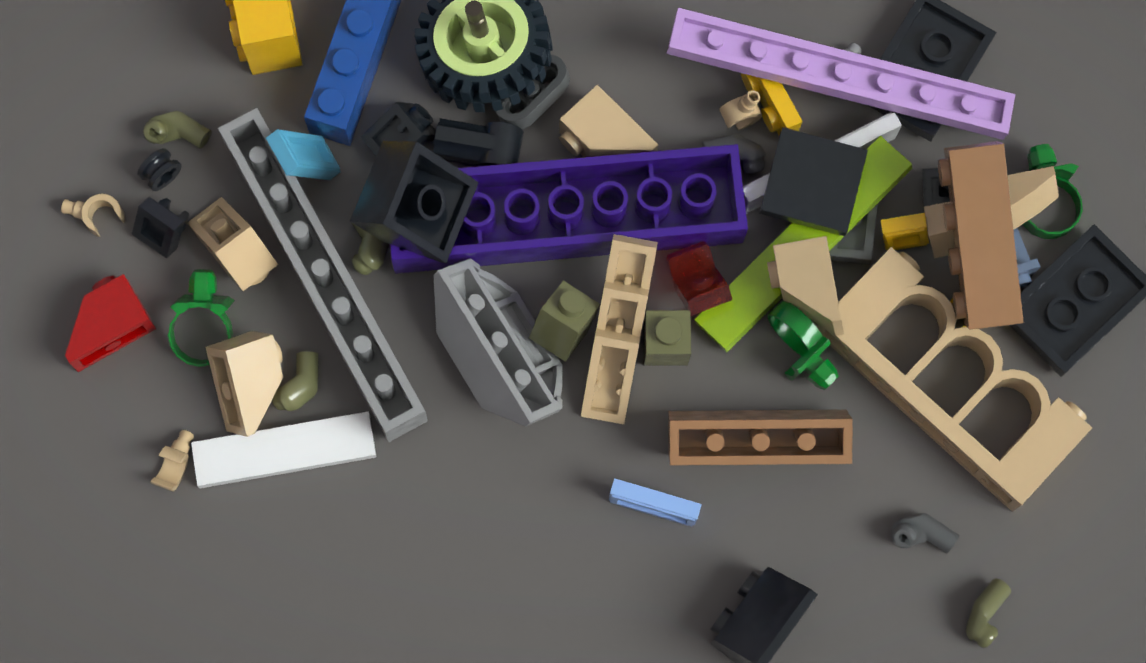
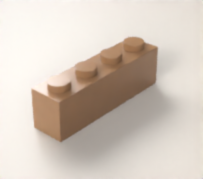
M994 141L944 148L945 159L938 160V173L941 186H948L950 203L943 204V217L946 231L953 230L955 248L948 249V261L951 275L958 274L960 292L953 293L956 319H963L964 325L969 330L1024 323L1004 143Z
M847 409L668 411V456L670 465L852 464L853 419Z

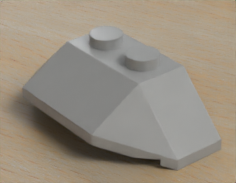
M471 258L437 270L433 275L436 334L481 408L525 427L559 412L562 409V363L556 355L529 339L536 321L518 292L495 275L480 269V265Z

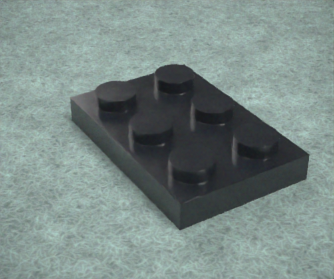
M916 0L880 60L968 82L997 32L941 0ZM869 106V107L875 109L876 111L880 112V113L883 114V115H886V114L892 112V111H888V110H884V109H880V108H876V107ZM895 112L902 126L930 142L942 125Z
M1094 224L1020 293L1024 323L1012 324L1010 326L1062 377L1146 298V274Z

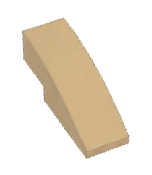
M1054 166L1008 175L1013 230L1039 214L1059 197ZM950 202L924 207L934 259L947 256L948 249L955 248L953 230L946 231L943 217V204H949Z

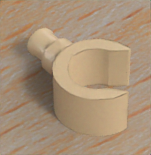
M750 90L747 94L737 97L720 107L719 110L727 128L736 125L739 131L754 124L762 117L758 107L760 95L757 91Z
M107 194L94 195L86 202H72L65 199L61 206L63 214H71L74 218L82 219L89 231L100 237L99 232L92 222L93 214L98 208L104 206L113 208L123 223L125 222V214L122 207L114 197Z
M187 430L180 431L178 439L173 441L171 447L165 446L161 450L159 456L164 458V462L158 475L151 480V484L172 492L177 489L188 464L189 445L194 439V435Z

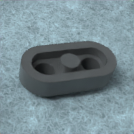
M551 55L550 67L544 66L546 76L542 83L535 79L533 80L535 86L533 93L528 96L523 90L518 92L521 102L512 106L509 98L501 100L503 109L496 111L501 122L525 129L531 126L568 89L570 75L564 61L560 57ZM554 79L550 84H544L547 80ZM519 109H524L519 113H515Z

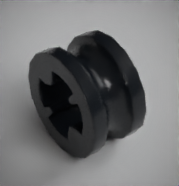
M166 148L159 149L151 154L141 164L137 175L142 180H149L148 186L152 191H159L170 184L179 174L182 167L178 160H170L171 154Z

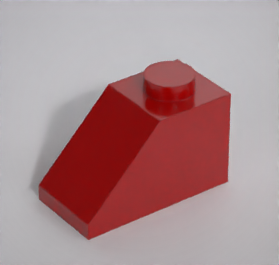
M124 274L117 278L112 275L101 279L93 285V291L83 297L65 353L68 362L77 372L84 370L156 330L140 298Z

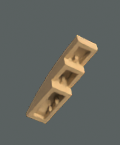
M613 235L581 417L619 424L625 423L658 242Z

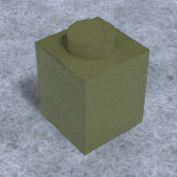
M563 280L541 308L529 339L566 362L587 335L601 304Z
M690 310L645 311L643 321L644 366H688L691 357Z

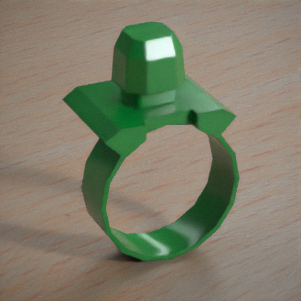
M1049 144L1033 146L1030 148L1027 157L1029 171L1054 166L1057 186L1063 188L1072 197L1076 208V217L1070 228L1060 232L1045 231L1038 228L1030 220L1025 222L1023 226L1032 235L1042 239H1057L1067 235L1074 228L1083 212L1082 198L1077 188L1069 182V179L1079 166L1072 163L1055 166L1057 159Z
M196 269L189 279L188 292L193 293V295L184 294L170 306L177 314L170 323L168 339L171 349L179 359L186 364L201 367L210 365L209 360L191 358L182 352L176 343L174 327L177 318L190 308L202 307L210 309V311L221 318L226 326L228 339L233 338V329L225 311L228 310L235 300L229 296L213 295V293L217 292L216 276L213 270Z
M782 301L768 314V321L777 335L793 351L801 356L785 372V375L789 380L793 381L805 370L809 374L807 379L817 388L825 390L839 377L837 369L827 358L824 361L819 356L831 344L830 340L821 334L816 325L801 310L787 301Z

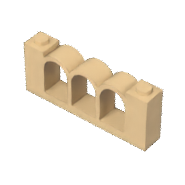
M891 247L838 302L844 334L835 336L819 325L817 328L824 337L830 340V346L1013 512L1023 505L1092 427L1085 421L1087 419L1085 413L1070 401L1063 402L1059 397L1050 403L1048 392L1038 378L1021 370L1010 369L1002 371L1003 358L1001 351L990 335L980 329L969 330L967 327L955 329L956 316L953 305L947 297L933 287L919 285L924 276L919 272L920 267L917 262L907 253H898ZM915 304L923 306L932 312L938 322L939 335L936 343L904 375L873 347L867 339L898 308ZM965 346L977 352L983 360L985 377L976 393L953 417H950L917 387L913 381L947 347ZM1007 387L1013 388L1025 396L1030 404L1032 414L1031 422L1026 431L998 460L959 424L987 393L996 388Z

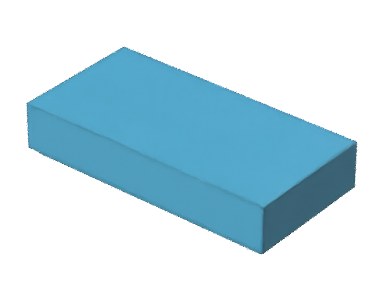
M277 129L266 137L282 169L288 176L331 180L341 172L323 136Z

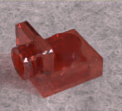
M705 241L667 255L666 260L675 291L687 310H690L691 316L732 300L729 285L715 267L710 247Z

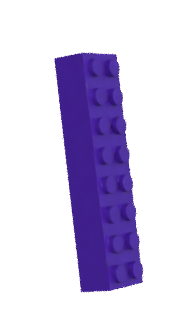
M738 144L458 168L479 183L447 263L435 261L390 244L394 272L398 274L440 270L470 258L480 266L610 255L614 234L658 242L656 251L740 244L744 242L748 225Z

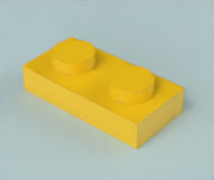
M741 73L747 91L754 90L760 95V102L764 107L761 109L762 117L770 132L777 131L778 135H780L782 127L795 131L800 130L803 121L782 83Z

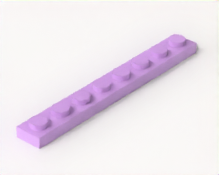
M682 8L677 9L667 49V54L1001 140H1004L1009 133L1015 94Z

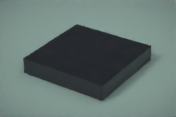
M782 127L759 214L845 236L848 232L868 150Z

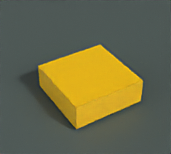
M925 213L881 220L886 250H889L891 247L894 250L929 244Z

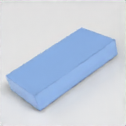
M615 478L609 495L610 503L691 527L695 525L702 505Z

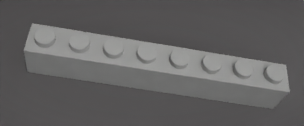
M258 108L219 127L218 130L227 149L388 442L428 422L425 409L297 178L285 174L266 140V137L271 132Z

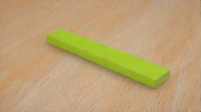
M879 136L866 149L868 152L848 232L913 169L912 163L882 136ZM792 222L694 319L696 324L727 353L783 298L780 287L772 289L767 262L776 261L773 245L827 236L830 251L844 236Z

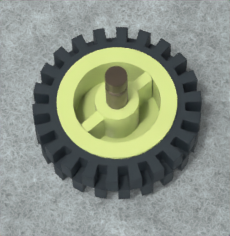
M430 0L427 3L430 14L421 12L418 18L421 28H415L414 35L417 43L415 45L416 54L430 88L434 93L439 91L441 99L448 104L454 98L459 109L466 110L470 102L473 104L475 112H485V103L491 102L494 111L503 109L502 99L509 98L513 106L521 102L519 91L523 90L529 96L535 91L533 80L535 79L541 83L546 76L544 66L550 67L552 61L550 51H553L547 17L539 0H442L441 3L437 0Z

